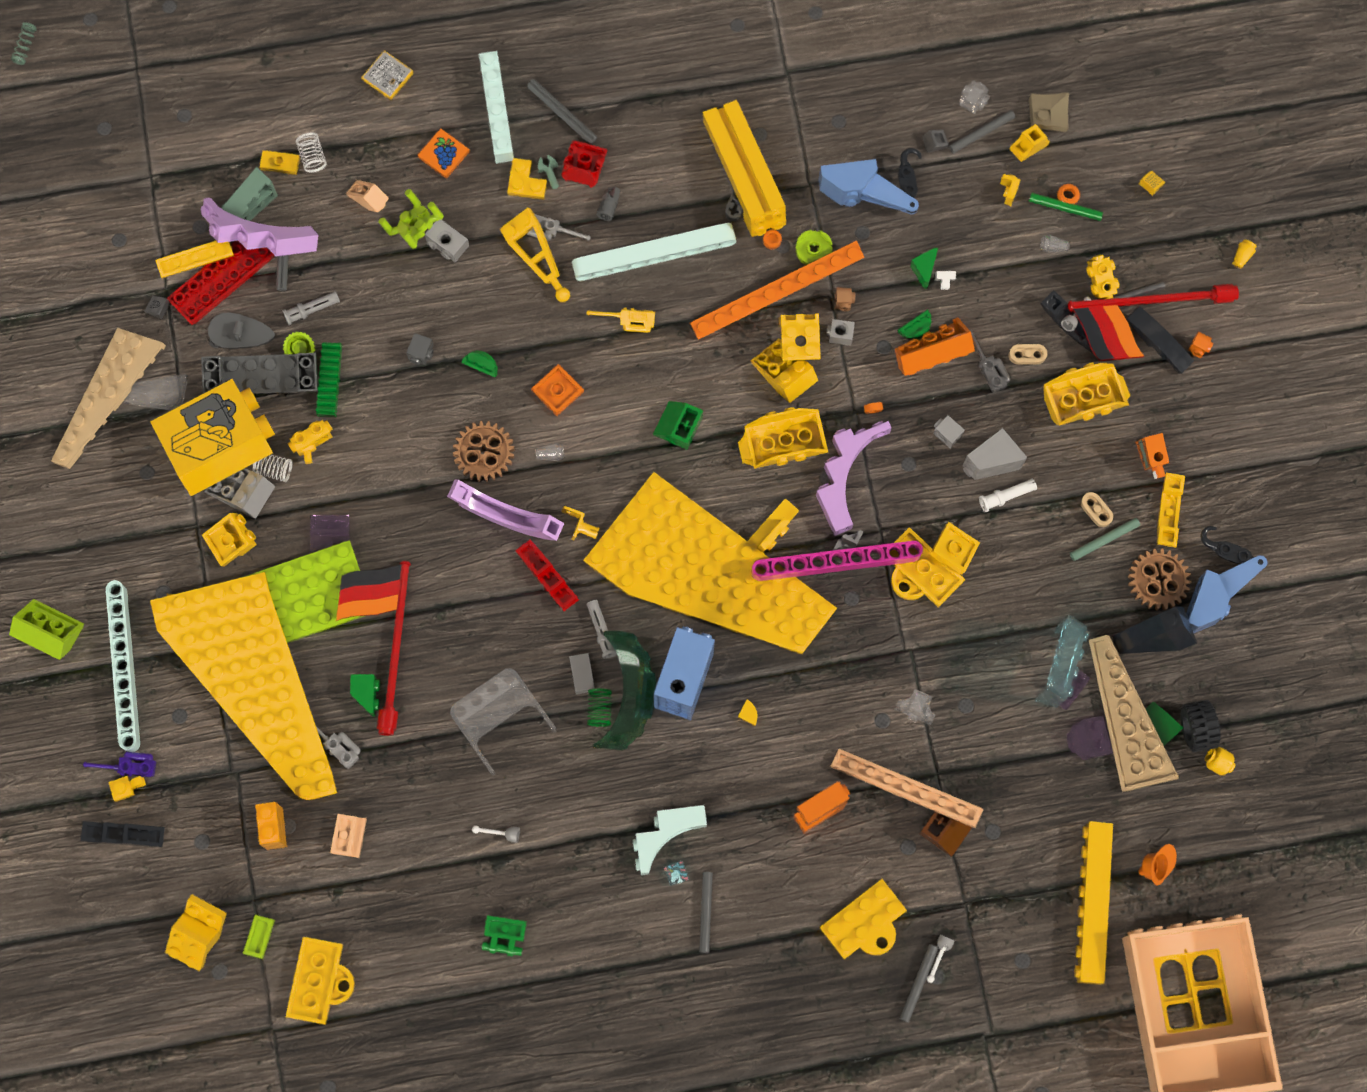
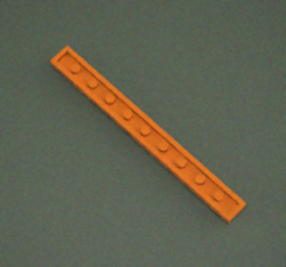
M854 241L690 322V325L699 340L864 258L858 242Z

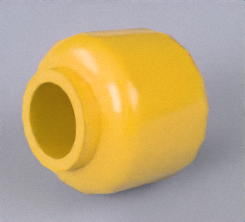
M1222 747L1210 749L1205 756L1207 768L1220 776L1231 773L1235 768L1234 755Z

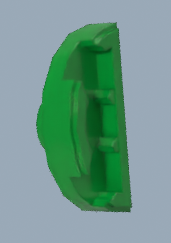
M927 309L899 328L898 333L908 339L922 337L923 334L929 331L931 326L929 310Z
M479 350L471 351L461 362L494 378L497 376L498 368L496 362L486 352Z

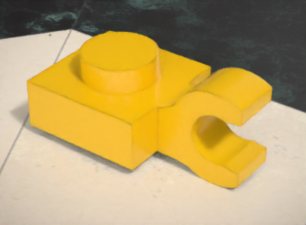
M125 776L108 782L115 802L134 796L133 789L146 785L144 777L142 778L141 776L130 780L129 776Z

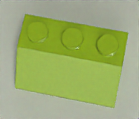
M33 599L13 616L9 635L61 660L71 650L84 627V623Z

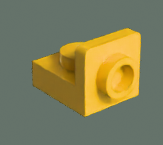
M1003 174L1000 182L1001 185L1006 186L1003 194L1006 197L1004 204L1009 206L1013 203L1021 181L1011 174Z

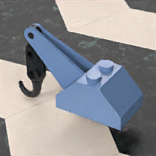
M908 148L902 152L898 171L900 189L877 174L876 159L821 166L818 180L820 191L840 205L854 206L860 203L861 200L908 214H915L919 207L918 201L914 199L918 188L915 171L908 162L907 157L909 154L914 153L919 159H922V155L915 148Z
M1207 526L1202 530L1200 536L1202 543L1212 549L1220 558L1238 564V566L1219 575L1206 570L1198 578L1186 612L1194 633L1215 625L1219 620H1223L1224 616H1227L1230 611L1231 605H1228L1230 599L1267 566V559L1264 556L1253 557L1248 549L1227 541L1209 540L1207 532L1217 530L1215 526Z

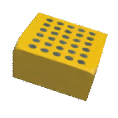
M1150 171L1141 179L1139 184L1153 196L1165 182L1153 171Z

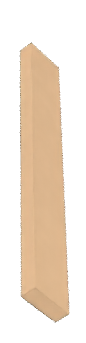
M838 749L831 764V768L974 828H976L983 812V808L841 749Z

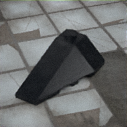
M1174 607L1112 636L1119 654L1180 651L1198 644L1184 607Z

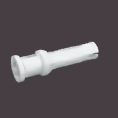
M1032 478L1005 490H995L990 495H982L979 497V502L983 511L988 512L990 508L998 505L1001 507L1008 500L1037 490V485Z

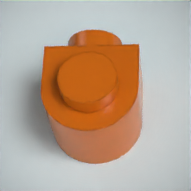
M1198 331L1188 351L1192 352L1194 356L1202 358L1205 352L1209 353L1213 346L1212 338Z

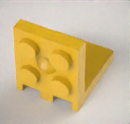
M819 313L780 315L778 325L781 326L782 361L820 360ZM797 336L805 337L806 344L804 346L796 345L795 339Z

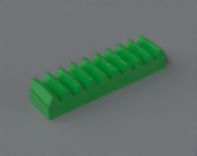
M322 343L316 408L317 417L337 416L342 357L341 343Z

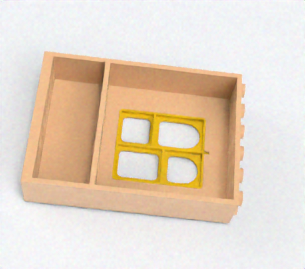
M1234 915L1225 918V921H1222V918H1214L1205 921L1206 924H1203L1202 920L1190 922L1185 927H1183L1182 923L1167 926L1165 930H1163V926L1147 929V932H1143V929L1127 932L1128 936L1123 937L1122 940L1150 1091L1269 1092L1282 1090L1249 917L1242 918V915ZM1200 955L1211 957L1215 961L1218 978L1216 980L1196 982L1192 970L1194 959ZM1175 960L1182 965L1187 983V994L1171 997L1164 995L1160 968L1165 961ZM1219 988L1222 993L1226 1021L1204 1024L1202 1022L1197 992L1199 990ZM1189 1003L1191 1005L1194 1025L1192 1027L1172 1029L1169 1024L1167 1006Z

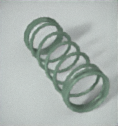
M23 23L21 28L23 33H20L19 37L21 34L34 37L32 34L25 33L22 29L36 32L37 28L33 24ZM20 37V40H17V44H18V41H21V40L24 41V42H26V43H28V44H32V42H30V41H28V40H24V39H22L21 37ZM19 44L14 48L15 51L17 47H21L22 49L27 51L30 50L29 48L20 46ZM13 53L11 60L14 63L24 65L26 62L24 58L13 55L28 56L23 53Z

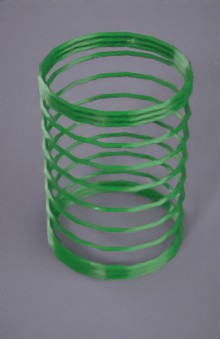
M603 688L589 689L588 696L611 697L612 690ZM610 699L589 700V701H607V700L610 701ZM600 703L599 705H610L611 703ZM594 707V708L609 709V708H605V707ZM588 711V713H591V712H604V711ZM610 716L590 717V718H605V717L610 718ZM589 719L587 720V725L604 727L610 726L611 722L610 720Z

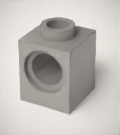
M832 319V324L827 326L826 336H830L829 343L851 346L855 322ZM841 329L845 334L838 335L835 331Z
M947 415L944 420L940 418L936 422L933 434L951 448L963 436L965 430Z

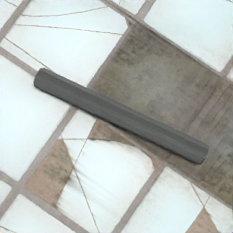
M532 79L527 84L528 88L589 144H593L597 140V136L535 79Z

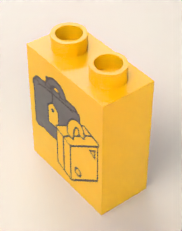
M233 379L150 421L179 479L190 496L273 453L266 439L275 435L265 415L256 419L253 417L251 412L260 408L250 387L240 392Z

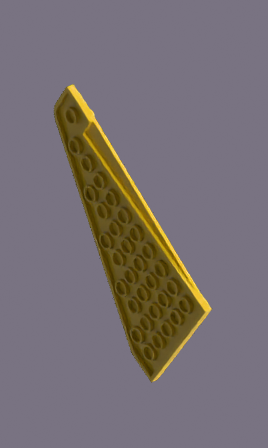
M262 572L150 600L157 631L298 797L305 800H314L337 794L333 773L270 594L266 573Z

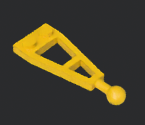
M526 208L499 230L507 243L546 284H552L556 290V299L559 302H566L570 298V292L567 288L562 287L557 280L560 274L542 227L531 208ZM534 228L542 251L531 258L516 241ZM544 258H546L551 271L548 276L537 265Z

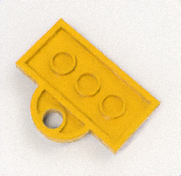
M909 527L894 543L917 541L922 545L923 552L915 562L893 565L895 570L891 577L892 588L899 597L905 600H916L925 595L939 608L965 579L957 571L930 554L932 548ZM915 548L908 549L910 554H918V551ZM895 550L889 552L892 557L896 558L899 556ZM907 583L909 591L902 592L899 589V584Z
M881 879L823 924L820 929L843 959H846L858 948L870 955H882L889 951L895 942L896 932L892 922L907 910L884 880ZM880 937L887 940V946L884 949H880L876 945V940Z
M303 937L286 1017L326 1025L330 1005L344 1003L351 997L355 987L354 977L349 969L339 965L343 944ZM343 980L349 982V989L346 992L339 990V983Z

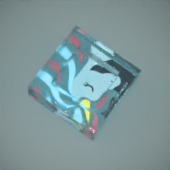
M683 861L664 867L670 886L689 880Z

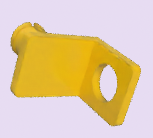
M567 506L562 508V513L578 518L572 540H575L579 533L596 539L599 527L585 523L583 520L585 513Z

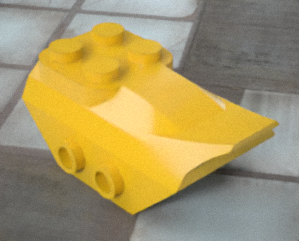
M1088 363L1081 369L1071 368L1065 374L1045 383L1043 388L1045 403L1051 419L1059 426L1081 419L1087 421L1098 414L1104 416L1110 414L1112 410L1129 405L1128 398L1130 393L1123 376L1116 372L1114 364L1098 363L1095 365L1094 363Z
M790 407L785 409L784 412L776 413L773 411L766 413L765 416L744 426L745 433L738 442L742 463L749 464L754 469L774 464L781 466L791 460L803 461L807 457L828 452L818 409H795Z

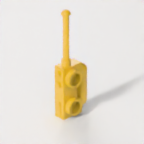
M623 308L621 312L617 313L590 310L586 312L587 315L621 318L620 325H623L625 331L649 333L651 327H654L655 311ZM631 322L644 323V325L631 324Z

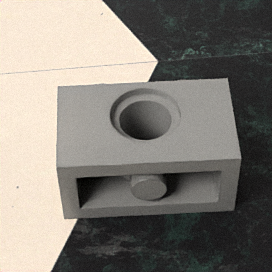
M442 220L436 221L431 229L425 233L427 245L434 250L438 249L447 260L451 259L456 262L469 247L468 239ZM444 239L450 240L448 244L441 243Z

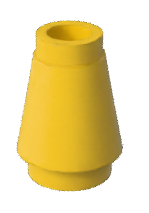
M1243 239L1239 243L1232 264L1238 268H1243L1256 252V244Z

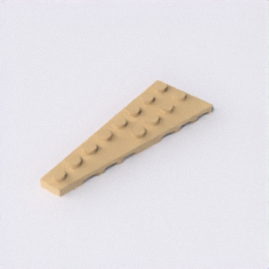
M117 328L51 462L68 469L73 466L83 453L82 450L85 445L95 438L96 431L101 425L106 424L107 417L113 410H117L132 391L131 388L136 380L143 377L144 370L150 363L153 364L158 352L161 349L164 350L166 345L163 342Z
M1105 635L1090 639V649L1122 792L1179 779L1110 636Z

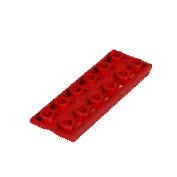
M234 241L231 244L234 256L204 266L167 297L168 301L191 325L196 324L275 257L268 247L247 250L242 243Z

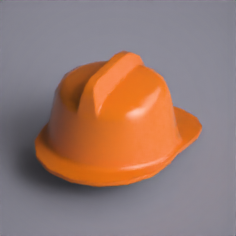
M1165 844L1157 853L1147 854L1143 859L1139 874L1152 880L1155 885H1161L1175 867L1177 854L1174 846Z

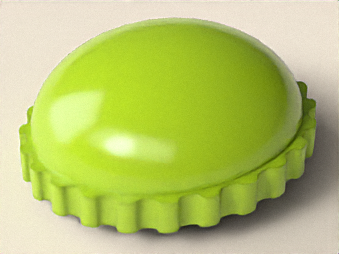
M302 332L289 334L283 344L284 354L286 355L314 353L315 351L312 338Z

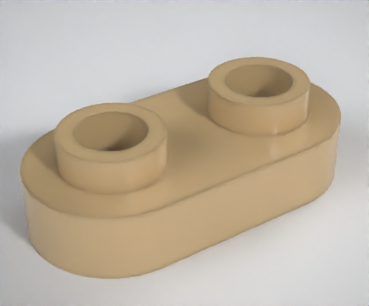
M1017 344L1009 352L1010 361L1018 365L1041 364L1047 357L1046 348L1040 344ZM1019 353L1021 358H1017L1015 354ZM1038 353L1040 357L1036 358L1034 357V354Z
M1089 492L1081 499L1083 510L1097 526L1107 527L1113 520V513L1096 493ZM1087 501H1092L1093 506H1089ZM1103 515L1106 520H1100L1099 516Z

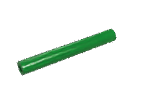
M1031 193L1029 202L1098 221H1101L1103 215L1101 211Z

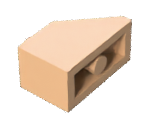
M356 180L346 193L348 197L369 211L374 212L382 210L389 199L375 184Z

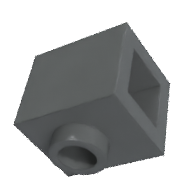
M414 333L406 352L411 363L426 365L427 361L431 360L434 353L432 339Z

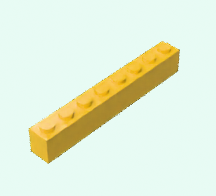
M1089 821L1086 826H1083L1082 830L1085 846H1082L1081 849L1084 866L1081 865L1080 877L1083 878V885L1079 887V897H1082V905L1078 907V917H1081V923L1077 926V937H1080L1079 945L1076 946L1075 953L1076 957H1079L1078 965L1075 966L1074 971L1077 983L1105 984L1113 836L1112 823Z

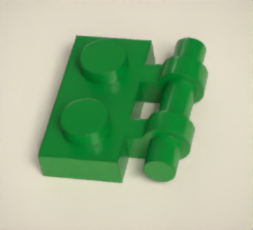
M487 915L484 936L492 938L491 943L483 942L482 950H487L493 954L500 952L506 953L507 956H521L523 948L515 947L516 941L524 942L527 921ZM498 938L508 939L509 945L497 944Z

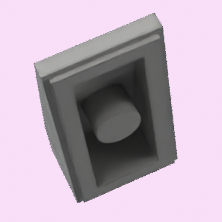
M589 654L569 656L576 694L587 693L589 689H594Z

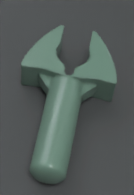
M547 155L549 167L543 164L540 157L538 163L539 173L545 172L552 189H557L559 185L553 169L558 167V163L551 156Z

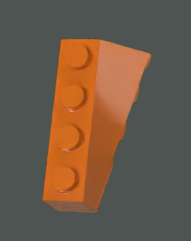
M957 317L952 320V324L948 326L943 324L939 326L938 331L934 333L927 332L923 334L922 339H913L895 348L899 369L905 376L913 375L923 369L933 368L940 363L950 362L954 358L967 356L975 351L971 331Z

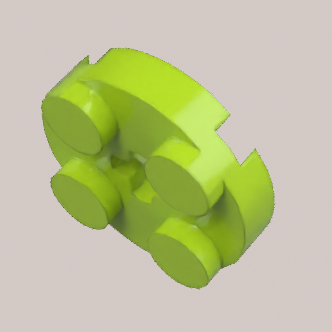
M808 230L802 233L797 240L795 248L798 259L805 265L831 253L833 250L830 237L825 232L819 230ZM811 245H812V246H816V245H817V246H818L817 252H812V251H810V250H811V247H810V246H811Z

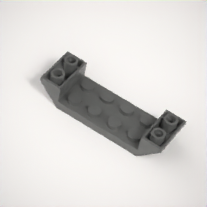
M316 353L201 357L203 394L231 379L234 380L240 392L250 387L253 394L318 391Z

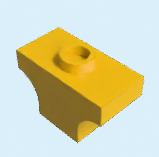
M1035 124L1022 132L1019 139L1009 149L1022 162L1047 147L1050 141Z

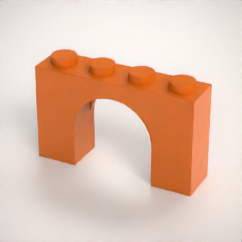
M838 781L797 807L798 813L794 814V819L803 833L808 832L844 809L850 794L844 784L841 785Z

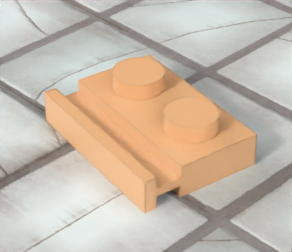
M338 814L330 853L360 858L367 819Z

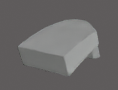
M860 530L851 535H842L841 539H838L833 551L856 548L863 531ZM833 558V560L842 563L840 558Z

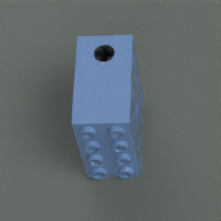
M677 627L654 692L655 709L688 720L692 719L713 658L715 640L712 639L711 635L706 633L699 635L693 633V630L688 627Z

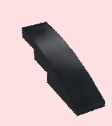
M1140 306L1126 318L1148 347L1152 346L1163 360H1168L1178 374L1183 373L1194 362L1193 358L1175 338Z
M83 821L80 841L163 847L165 827Z

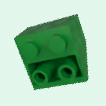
M669 401L653 435L688 450L703 418V410L688 403Z

